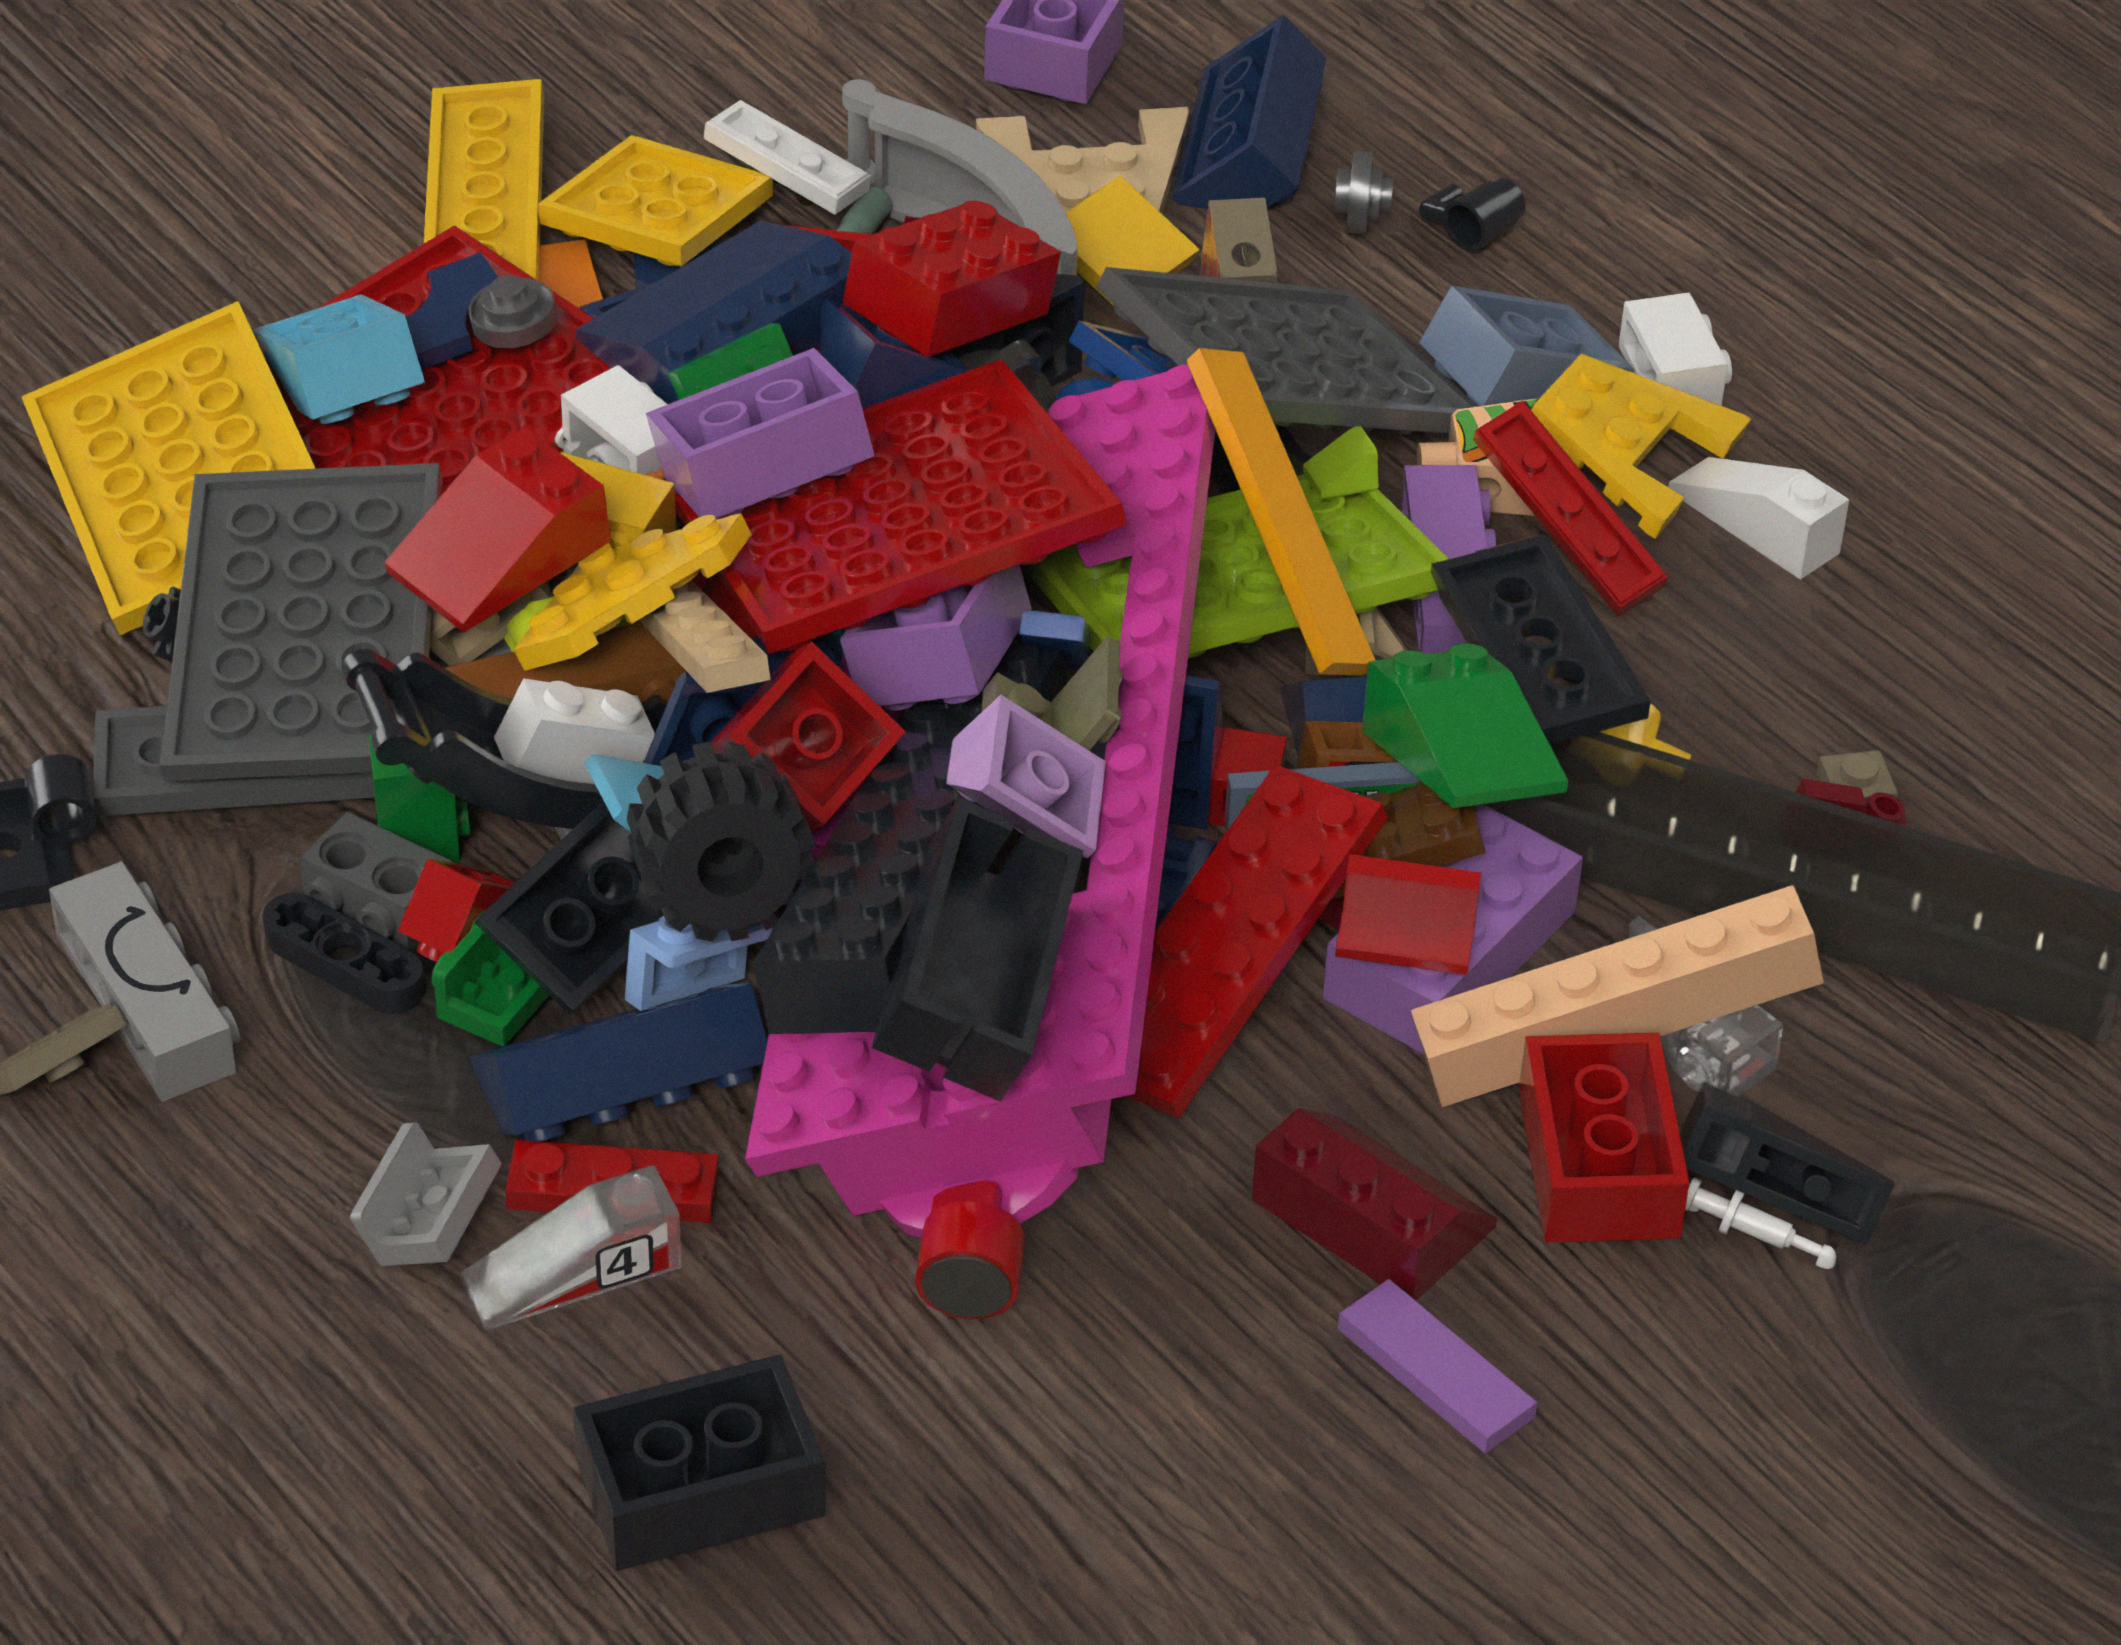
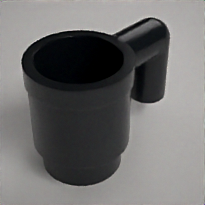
M1501 178L1494 182H1485L1465 195L1459 186L1450 184L1424 200L1420 204L1419 213L1427 221L1445 225L1450 238L1460 248L1469 252H1476L1488 245L1493 239L1513 228L1517 220L1523 216L1526 206L1524 196L1517 185L1508 179Z

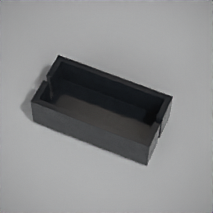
M958 797L928 846L872 1048L928 1072L931 1071L935 1063L945 1067L943 1078L1001 1102L1033 1053L1083 850L1027 827L997 875L990 873L987 870L1011 834L1015 821Z

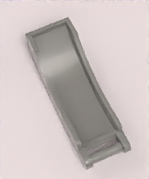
M855 79L843 85L842 105L848 110V159L846 161L871 175L870 187L881 188L890 196L893 207L887 217L904 222L905 216L923 218L925 215L935 214L962 205L966 201L977 200L992 205L1001 216L1019 227L1035 231L1042 241L1061 251L1057 274L1077 275V241L1072 225L1052 191L1021 159L995 140L964 123L938 112L875 91V86L867 80ZM870 129L875 131V163L870 159Z

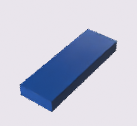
M1026 610V613L1022 612L1019 634L1023 644L1035 645L1039 650L1061 649L1065 669L1079 670L1094 652L1090 647V632L1082 616Z

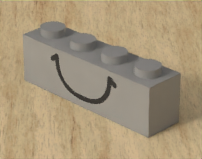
M121 861L49 888L57 937L100 1005L110 1004L111 1006L116 1005L127 1025L117 1032L161 1102L236 1073L232 1045L240 1042V1035L235 1019L227 1006L217 1008L213 1002L212 990L202 967L199 964L190 966L185 959L183 942L173 923L169 922L163 925L159 919L155 898L146 882L137 884Z

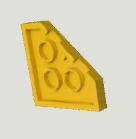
M739 513L717 520L714 515H705L691 521L681 530L666 534L661 529H654L638 536L630 544L612 548L607 543L578 561V566L569 578L555 587L553 590L554 597L546 608L531 618L529 630L513 649L524 671L578 657L599 644L595 636L603 634L616 626L624 616L627 622L633 624L673 600L675 596L672 590L691 581L699 573V570H701L704 577L709 578L729 566L752 535L742 514Z

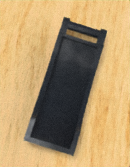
M369 649L353 651L343 660L341 666L347 685L359 694L374 732L371 744L377 759L382 764L392 766L405 763L410 772L425 784L434 781L456 796L478 807L509 818L539 825L574 829L604 801L595 784L571 782L539 775L503 760L494 736L513 699L479 688L456 676L421 653L409 654L397 665ZM652 695L646 701H642L641 704L654 733H656L668 701L659 695Z

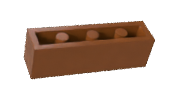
M641 622L612 628L603 634L595 636L599 644L578 657L524 671L515 652L445 667L456 676L479 688L510 699L514 698L523 678L544 682L563 681L577 687L604 691L622 690L631 695H637L640 702L646 701L652 695H659L669 701L679 675L687 672Z

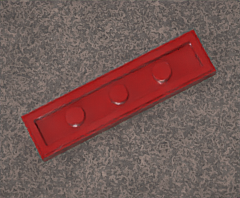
M1523 400L1475 430L1474 442L1617 616L1625 613L1666 586L1667 574Z

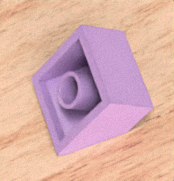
M1003 695L998 696L953 739L946 784L956 789L966 799L977 802L986 809L1015 821L1013 827L1022 834L1027 827H1030L1083 850L1082 857L1088 858L1096 851L1106 761Z

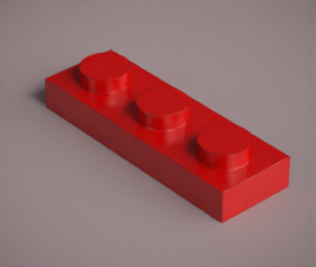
M515 1140L505 1190L507 1209L711 1223L719 1175L718 1154Z

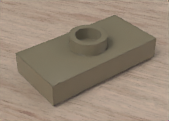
M107 1004L90 1009L1 1061L0 1095L16 1091L43 1074L50 1083L82 1066L84 1061L79 1054L80 1052L127 1025L116 1005L111 1006Z

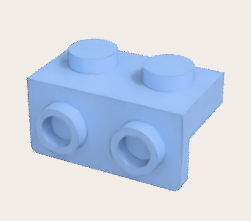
M664 916L658 922L631 929L625 1001L642 1011L655 1005L706 991L712 987L742 980L745 978L747 946L767 940L773 931V927L766 931L761 922L755 923L747 927L749 938L732 942L727 930H718L713 942L696 939L691 923L679 932L666 923Z

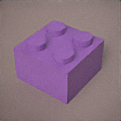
M1002 0L985 26L984 80L1003 84L1012 89H1024L1057 97L1062 101L1087 104L1123 44L1124 0Z

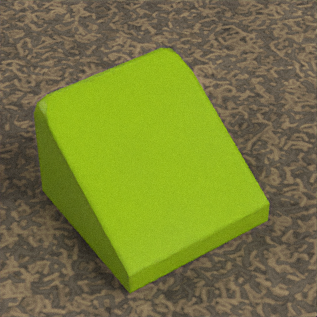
M1355 426L1303 464V473L1323 500L1373 491L1379 488L1377 449L1363 428Z

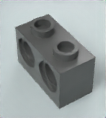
M346 812L300 857L303 893L412 951L419 944V941L398 932V928L428 858L451 863L452 861Z

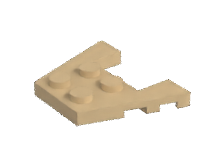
M1188 107L1139 110L1138 129L1142 145L1115 142L1106 147L1076 148L1069 145L1054 147L1052 150L1034 151L1031 148L1025 116L976 119V130L1004 146L1029 166L1052 191L1065 213L1121 175L1163 214L1171 187L1172 173L1179 161L1183 137H1186L1188 131L1189 110Z

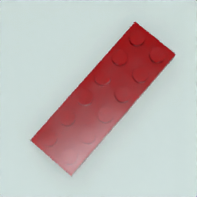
M1274 764L1155 931L1136 1092L1126 1097L1180 1118L1346 880L1349 855L1362 856L1388 818L1381 802Z

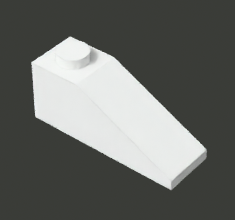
M1707 457L1669 482L1668 487L1685 497L1683 502L1800 580L1840 554L1849 499L1805 470Z

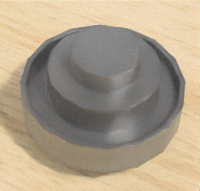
M1354 151L1352 169L1338 168L1334 213L1348 214L1346 233L1366 235L1367 222H1378L1379 211L1391 212L1393 179L1382 178L1383 166H1372L1373 152Z
M506 275L495 279L472 298L468 307L474 335L482 343L495 348H516L542 339L554 328L558 318L552 291L542 282L515 275Z

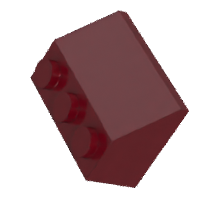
M1298 1108L1256 1145L1252 1200L1379 1284L1390 1279L1415 1301L1496 1228L1497 1218L1338 1116Z

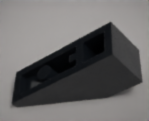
M1703 1082L1679 1133L1687 1169L1865 1245L1895 1186L1893 1180L1768 1109Z

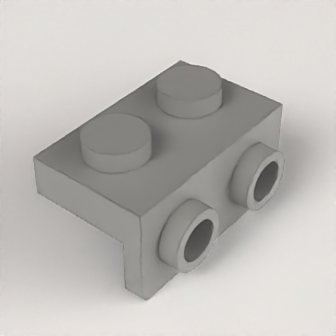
M417 1122L404 1123L351 1212V1222L380 1266L448 1262L502 1163L490 1144L434 1149Z

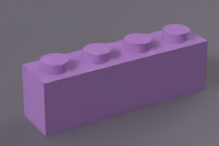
M1405 465L1400 511L1449 559L1496 546L1495 530L1485 529L1484 525H1489L1490 493L1488 489H1479L1476 465ZM1438 590L1433 591L1425 598L1411 599L1418 652L1425 654L1450 651L1453 645L1467 643L1441 601Z

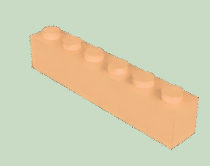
M1792 885L1412 1009L1411 1014L1441 1106L1445 1107L1519 1083L1526 1036L1656 1032L1663 1036L1823 984L1824 981L1814 932L1796 890Z

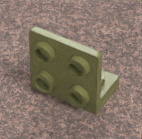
M1107 636L1052 702L1043 698L1033 687L1022 683L1017 684L997 672L983 689L982 711L998 696L1003 695L1090 751L1097 741L1105 743L1110 739L1121 719L1122 711L1118 708V691L1123 677V671L1119 668L1120 642Z

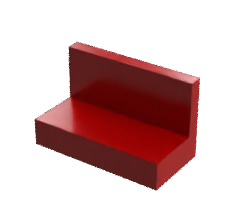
M1350 854L1346 871L1343 911L1335 957L1467 975L1482 872Z

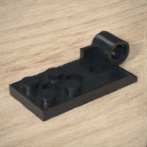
M1546 535L1523 538L1431 564V574L1437 585L1439 597L1466 642L1484 647L1492 657L1512 672L1550 745L1648 719L1650 698ZM1542 636L1550 639L1552 642L1539 645L1531 643L1525 638ZM1563 678L1569 683L1576 684V686L1563 687L1553 683L1551 680Z
M67 754L49 755L34 762L27 770L25 778L0 782V851L11 850L18 852L12 857L0 859V910L51 902L49 888L74 879L68 844L78 842L87 837L94 830L97 823V813L89 771L85 763L77 757Z

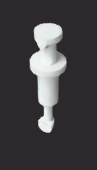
M1694 1177L1691 1181L1685 1211L1698 1212L1702 1210L1723 1219L1718 1232L1727 1235L1730 1227L1777 1248H1789L1791 1245L1818 1257L1815 1265L1821 1268L1831 1269L1835 1266L1836 1253L1831 1246L1826 1244L1822 1246L1796 1234V1230L1792 1228L1793 1224L1743 1203L1742 1200L1745 1193L1736 1190L1730 1201L1701 1188L1702 1180Z

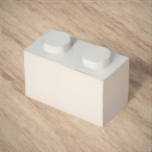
M1690 292L1625 301L1619 348L1625 360L1634 368L1633 373L1722 406L1725 384H1729L1732 378L1731 360L1726 350H1720L1713 337L1709 317L1706 314L1700 313Z
M523 678L494 739L503 760L509 764L555 779L595 784L584 765L585 761L592 754L643 763L655 733L637 695H631L617 689L604 691L577 687L563 681L544 682Z

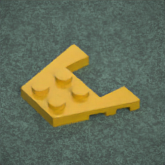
M1580 354L1531 409L1579 469L1583 468L1584 464H1586L1606 483L1602 492L1616 506L1623 505L1624 501H1626L1642 516L1638 526L1654 539L1657 538L1677 514L1685 497L1637 469L1636 467L1669 429L1677 431L1724 459L1743 437L1751 421V418L1742 413L1584 354Z

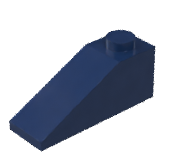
M1186 676L1168 824L1206 830L1208 828L1212 776L1223 736L1220 681L1192 676Z

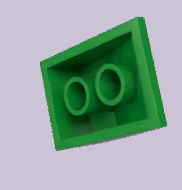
M1462 643L1453 645L1450 651L1425 654L1418 651H1401L1396 653L1394 658L1368 662L1362 732L1452 808L1567 792L1568 779L1515 677L1508 668L1492 657L1484 647Z

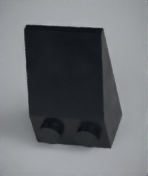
M604 801L475 921V924L570 1015L627 968L630 930L658 922L664 916L662 909L655 911L646 894L627 838L631 832L613 819Z

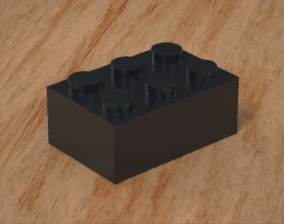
M781 1354L573 1407L576 1462L616 1571L826 1516L825 1460Z

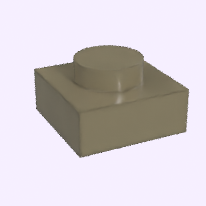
M1880 750L1819 757L1816 773L1819 781L1862 788L1864 799L1878 792L1888 793L1897 798L1898 792Z

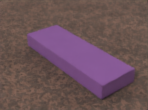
M1390 1279L1339 1313L1338 1330L1483 1453L1486 1454L1535 1418L1537 1401Z

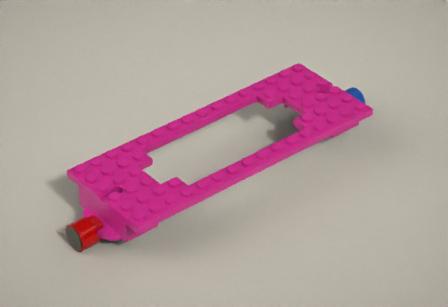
M1179 365L1167 372L1134 381L1124 380L1116 384L1096 378L1076 380L1064 386L1057 393L1048 411V415L1122 502L1127 525L1109 531L1105 537L1098 541L1084 544L1078 543L1077 551L1086 567L1129 556H1132L1120 639L1119 668L1123 671V677L1118 691V708L1121 709L1122 715L1118 727L1106 743L1104 757L1106 765L1096 851L1091 855L1087 891L1074 893L1071 898L1032 1056L1000 1102L943 1078L945 1067L935 1063L931 1071L928 1072L873 1049L872 1044L876 1032L769 1034L745 1156L746 1162L756 1177L819 1164L853 1216L885 1210L889 1218L907 1235L921 1238L914 1283L919 1296L930 1307L948 1316L963 1319L989 1318L1005 1312L1015 1302L1019 1290L1026 1240L1021 1223L1052 1205L1077 1179L1079 1167L1104 1162L1111 1099L1135 1094L1215 438V427L1188 365ZM842 651L840 664L852 680L844 651ZM884 705L880 706L897 722L899 710H887L884 708ZM864 780L824 826L811 831L815 848L810 849L814 861L819 856Z

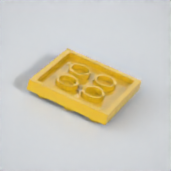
M630 135L539 202V224L561 230L564 234L571 237H585L608 244L617 251H631L657 259L658 262L664 265L682 267L772 197L773 179L755 170Z

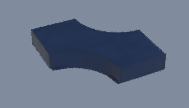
M481 252L427 272L431 286L430 293L423 305L413 314L406 317L421 370L473 351L470 340L472 324L468 307L472 298L482 288L490 285L498 278Z

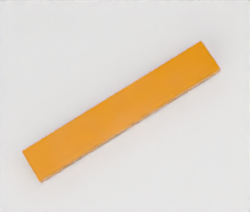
M1199 348L1187 359L1188 366L1319 674L1364 676L1368 673V662L1376 661L1244 352Z

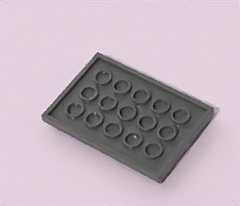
M1112 267L1105 268L1097 285V288L1114 304V312L1124 320L1139 327L1148 336V344L1157 352L1169 356L1178 366L1188 365L1187 359L1199 348L1244 352L1274 424L1287 427L1291 423L1312 424L1322 429H1331L1332 426H1361L1365 432H1371L1373 428L1392 429L1406 435L1412 434L1413 431L1432 432L1442 437H1449L1451 414L1457 409L1478 407L1351 290Z
M439 463L194 475L160 762L165 781L372 772L368 735L374 734L359 694L347 685L341 666L347 655L360 649L375 651L395 665L412 653H421L429 658L433 608L388 574L384 562L441 497L443 478Z

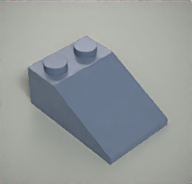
M1451 285L1419 342L1436 360L1434 363L1435 368L1446 377L1455 380L1467 392L1466 396L1477 406L1539 399L1580 354L1632 373L1634 371V368L1571 305Z

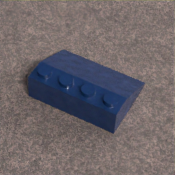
M759 221L575 330L576 338L608 366L613 368L619 365L639 382L646 383L653 390L654 394L665 403L671 404L679 399L669 378V372L769 323L780 324L793 356L812 348L820 349V308L825 298L843 303L852 253L830 235Z

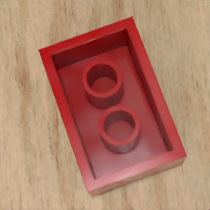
M977 200L966 201L962 205L935 214H928L921 219L897 227L886 228L879 233L855 240L843 304L923 355L930 357L1048 314L1061 251L1042 241L1035 231L1019 227L1001 216L992 205Z
M1659 1032L1526 1036L1519 1083V1097L1544 1242L1680 1239L1690 1184Z

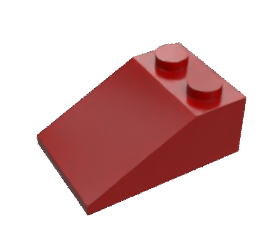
M524 426L477 454L384 562L386 572L465 633L611 541L604 485Z

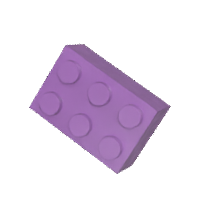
M815 348L646 413L664 478L674 483L675 490L699 517L714 515L717 520L739 514L743 511L744 507L767 498L789 496L795 493L800 488V485L820 477L845 474L851 471L857 463L875 456L858 391Z
M1017 564L990 574L985 581L979 584L957 586L932 595L928 601L919 606L911 608L899 607L871 617L870 621L861 627L846 630L840 641L852 681L879 706L884 705L885 709L892 711L911 707L919 701L943 699L945 703L957 704L971 700L979 695L1020 630L1022 612L1026 613V610H1032L1020 565Z

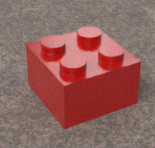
M810 642L788 655L771 674V680L763 683L713 739L711 746L715 754H724L727 742L742 744L746 746L751 760L760 752L772 759L779 774L785 773L809 828L813 831L826 824L906 731L813 642Z

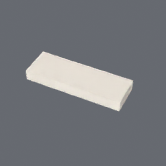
M739 100L705 123L703 139L834 215L869 192L870 174L742 100Z

